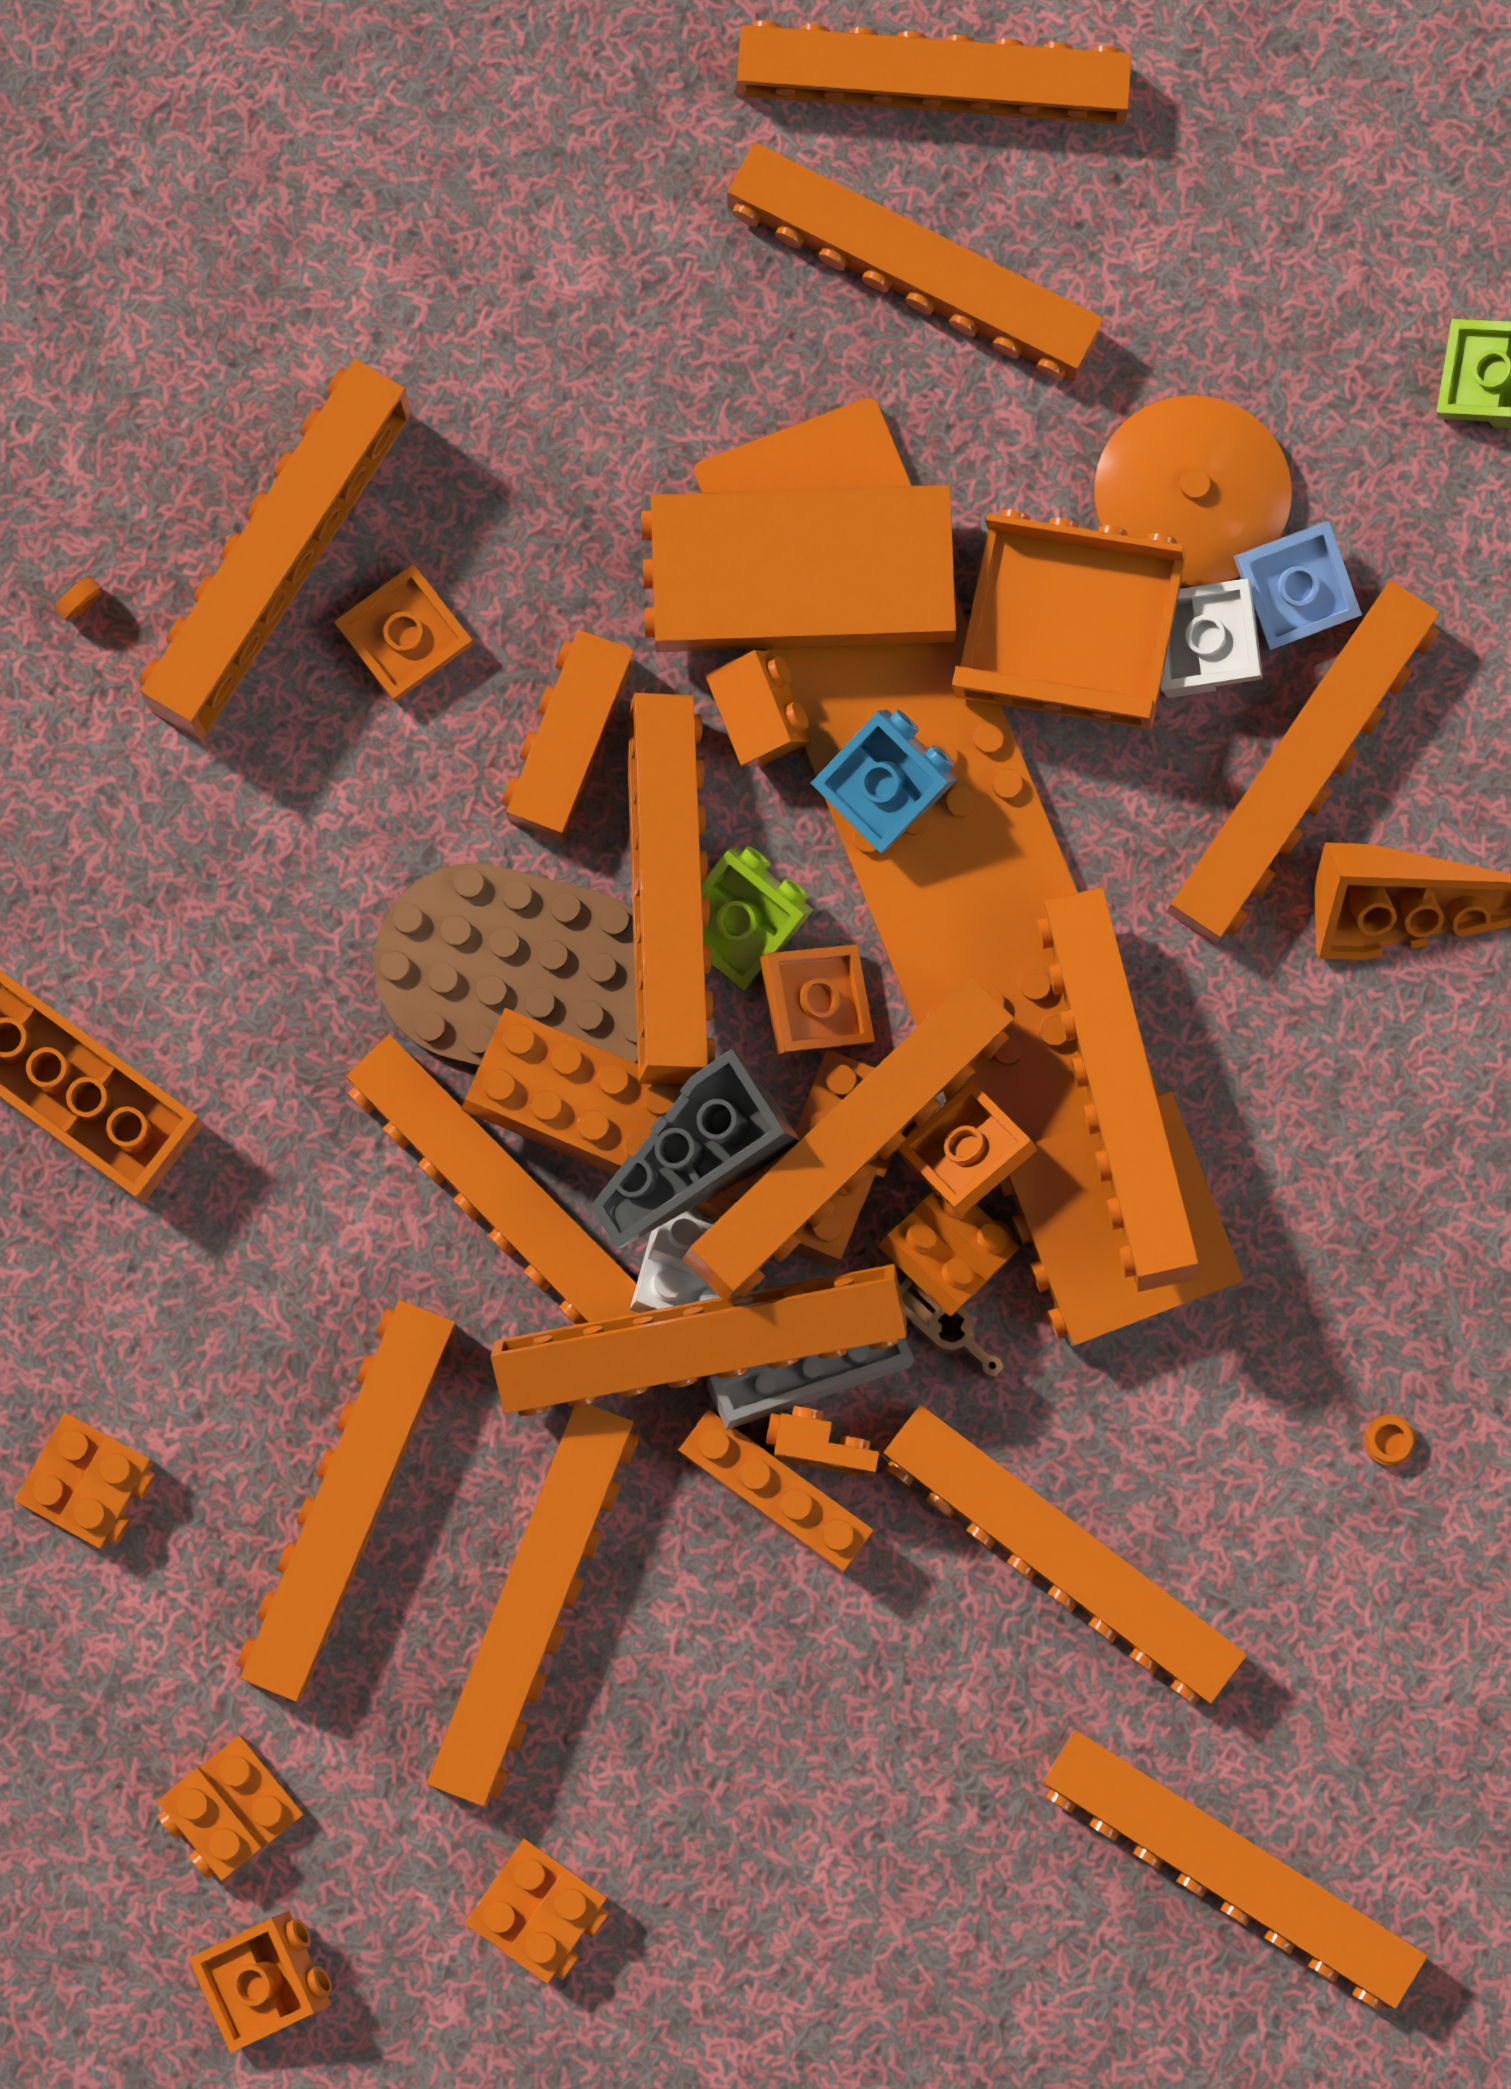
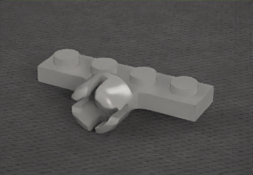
M905 1338L898 1339L899 1342L884 1349H870L868 1345L849 1348L846 1354L836 1358L821 1359L817 1354L798 1358L795 1364L784 1368H769L768 1364L749 1367L747 1372L736 1377L720 1378L718 1375L709 1377L707 1389L726 1430L769 1416L771 1413L775 1414L793 1408V1406H799L910 1368L914 1357Z

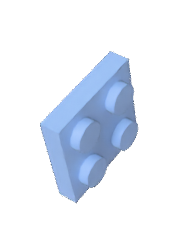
M1322 522L1233 556L1241 579L1248 578L1251 582L1255 619L1267 650H1272L1362 615L1330 522Z

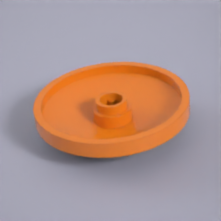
M1199 395L1176 396L1154 402L1142 408L1124 421L1114 432L1105 446L1098 463L1094 481V508L1099 526L1107 525L1122 528L1128 532L1127 536L1147 539L1148 534H1164L1177 540L1176 544L1184 545L1186 561L1180 589L1240 580L1241 577L1233 556L1281 538L1291 508V476L1280 445L1264 424L1241 407L1218 398Z

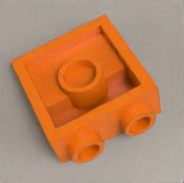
M972 1081L960 1092L953 1094L945 1102L944 1106L921 1126L912 1129L907 1135L906 1140L897 1150L908 1166L925 1184L962 1216L1034 1154L1037 1148L1032 1140Z
M933 1191L922 1200L909 1216L887 1234L878 1245L950 1317L988 1283L1021 1248L1013 1240L1011 1228L1000 1220L993 1221L977 1203L960 1216L940 1195L937 1196Z
M793 1406L792 1415L771 1413L766 1447L775 1449L774 1457L779 1461L874 1479L879 1452L869 1450L870 1441L840 1436L839 1444L829 1443L832 1422L822 1420L823 1411Z
M64 1412L14 1501L105 1551L109 1542L116 1546L124 1536L131 1521L125 1514L134 1498L142 1501L150 1490L156 1474L150 1471L154 1461Z
M238 1735L200 1768L193 1770L157 1800L164 1809L157 1815L158 1819L175 1839H178L182 1834L185 1835L196 1849L189 1855L190 1859L208 1880L216 1874L221 1881H226L305 1815L241 1735Z
M524 1838L464 1924L548 1984L554 1976L563 1981L580 1955L572 1949L583 1933L593 1938L610 1913L602 1907L608 1897Z
M290 1911L272 1917L188 1958L230 2053L332 2006L328 1995L332 1993L331 1980L322 1967H314L306 1949L311 1944L310 1933L300 1919L293 1920Z

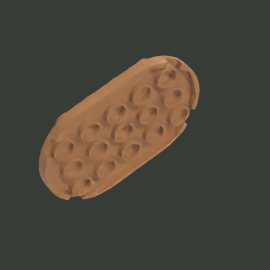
M471 863L446 867L423 877L409 887L387 913L381 925L375 947L374 970L377 988L389 1016L407 1038L425 1051L447 1060L479 1068L503 1010L508 1008L633 1063H638L633 908L621 900L595 890L501 866Z

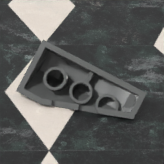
M730 1049L688 1079L680 1090L682 1094L665 1116H660L650 1128L651 1134L633 1157L626 1159L592 1203V1209L618 1249L623 1248L755 1173L800 1141L775 1099L734 1049Z

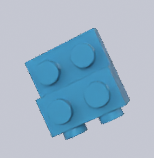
M888 709L877 711L811 782L880 853L886 852L919 816L924 815L957 781V778L950 772L954 767L950 757L935 745L927 749L914 736L919 731L918 726L900 710H897L894 714Z

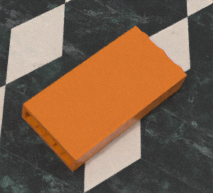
M950 485L651 495V510L641 511L642 541L652 540V559H643L644 589H653L654 607L644 608L645 638L655 637L656 652L952 643L955 641L956 619Z

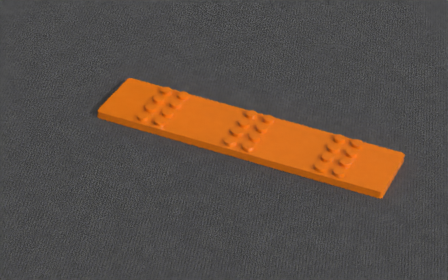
M869 397L699 461L694 467V477L701 493L911 486L880 407L875 399ZM955 591L956 634L955 641L952 643L764 649V651L776 652V655L785 662L790 672L791 681L788 683L795 702H798L804 709L809 722V727L806 731L811 743L803 748L815 778L877 711L886 709L892 714L897 710L905 713L919 728V731L914 736L927 749L932 745L937 746L953 761L954 767L950 772L957 778V781L924 815L919 816L884 853H880L824 796L823 798L916 1028L971 975L1014 1017L1013 1021L1004 1031L1010 1039L990 1059L981 1053L970 1064L976 1072L955 1093L960 1092L973 1081L1033 1143L1085 1124L1083 1105L1090 1104L1087 1087L1077 1088L1071 1058L1079 1057L1075 1040H1065L1060 1020V1012L1067 1010L1063 993L1054 995L1048 965L1056 964L1052 947L1042 948L1037 927V919L1044 918V900L1078 893L1002 706L957 698L952 682L955 667L961 664L968 630V622ZM1150 1070L1156 1096H1159L1161 1094ZM949 1087L942 1091L945 1101L955 1094ZM995 1186L989 1193L999 1190V1186Z

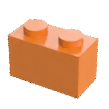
M753 650L705 674L741 766L762 767L811 743L806 731L809 727L807 715L802 706L795 702L788 685L791 681L790 672L785 662L776 655V652Z

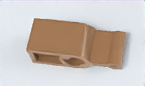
M909 1276L901 1283L899 1287L907 1323L933 1348L945 1354H955L963 1351L980 1367L982 1376L988 1380L994 1381L1002 1373L1004 1366L997 1356H989L972 1340L974 1331L973 1319L963 1306L951 1316L961 1321L959 1333L963 1338L955 1342H947L939 1336L942 1330L939 1321L950 1316ZM909 1290H910L918 1299H916V1298L909 1292ZM920 1301H922L933 1312V1314Z

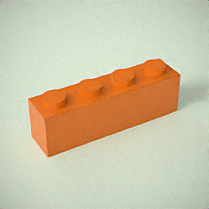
M579 629L573 642L564 641L555 668L562 671L555 688L551 686L546 687L537 713L544 715L537 733L529 731L520 753V759L526 761L519 779L515 777L510 778L501 804L508 807L506 814L509 822L557 840L565 841L635 662L634 649Z
M709 1409L678 1449L682 1457L842 1574H844L873 1534L874 1530L740 1431L735 1428L726 1430L722 1419Z

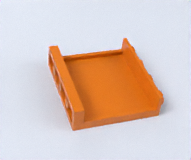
M1001 510L1000 515L987 513L986 523L988 532L960 666L955 667L952 682L956 697L1152 730L1186 561L1184 545L1176 544L1177 540L1164 534L1152 533L1147 535V539L1127 536L1128 532L1114 526H1099L1098 531L1078 528L1079 524L1065 518H1050L1049 523L1029 520L1030 516L1016 510Z
M1172 1091L1156 1097L1199 1263L1198 1279L1138 1292L1134 1276L1124 1277L1118 1248L1126 1246L1122 1228L1112 1229L1106 1200L1114 1198L1110 1181H1100L1094 1153L1102 1151L1098 1133L1089 1135L1086 1123L1035 1142L1034 1145L1037 1151L998 1184L1003 1197L1012 1195L1019 1213L1011 1216L1020 1243L1023 1245L1030 1242L1036 1262L1030 1263L1029 1266L1039 1292L1048 1290L1055 1309L1047 1311L1053 1331L1058 1340L1066 1337L1069 1346H1075L1244 1281Z

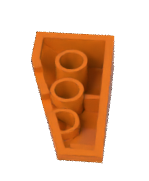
M1325 842L1314 883L1316 954L1318 959L1370 960L1383 956L1381 947L1409 941L1411 949L1428 946L1427 936L1454 930L1456 935L1463 938L1511 926L1510 873L1375 844Z

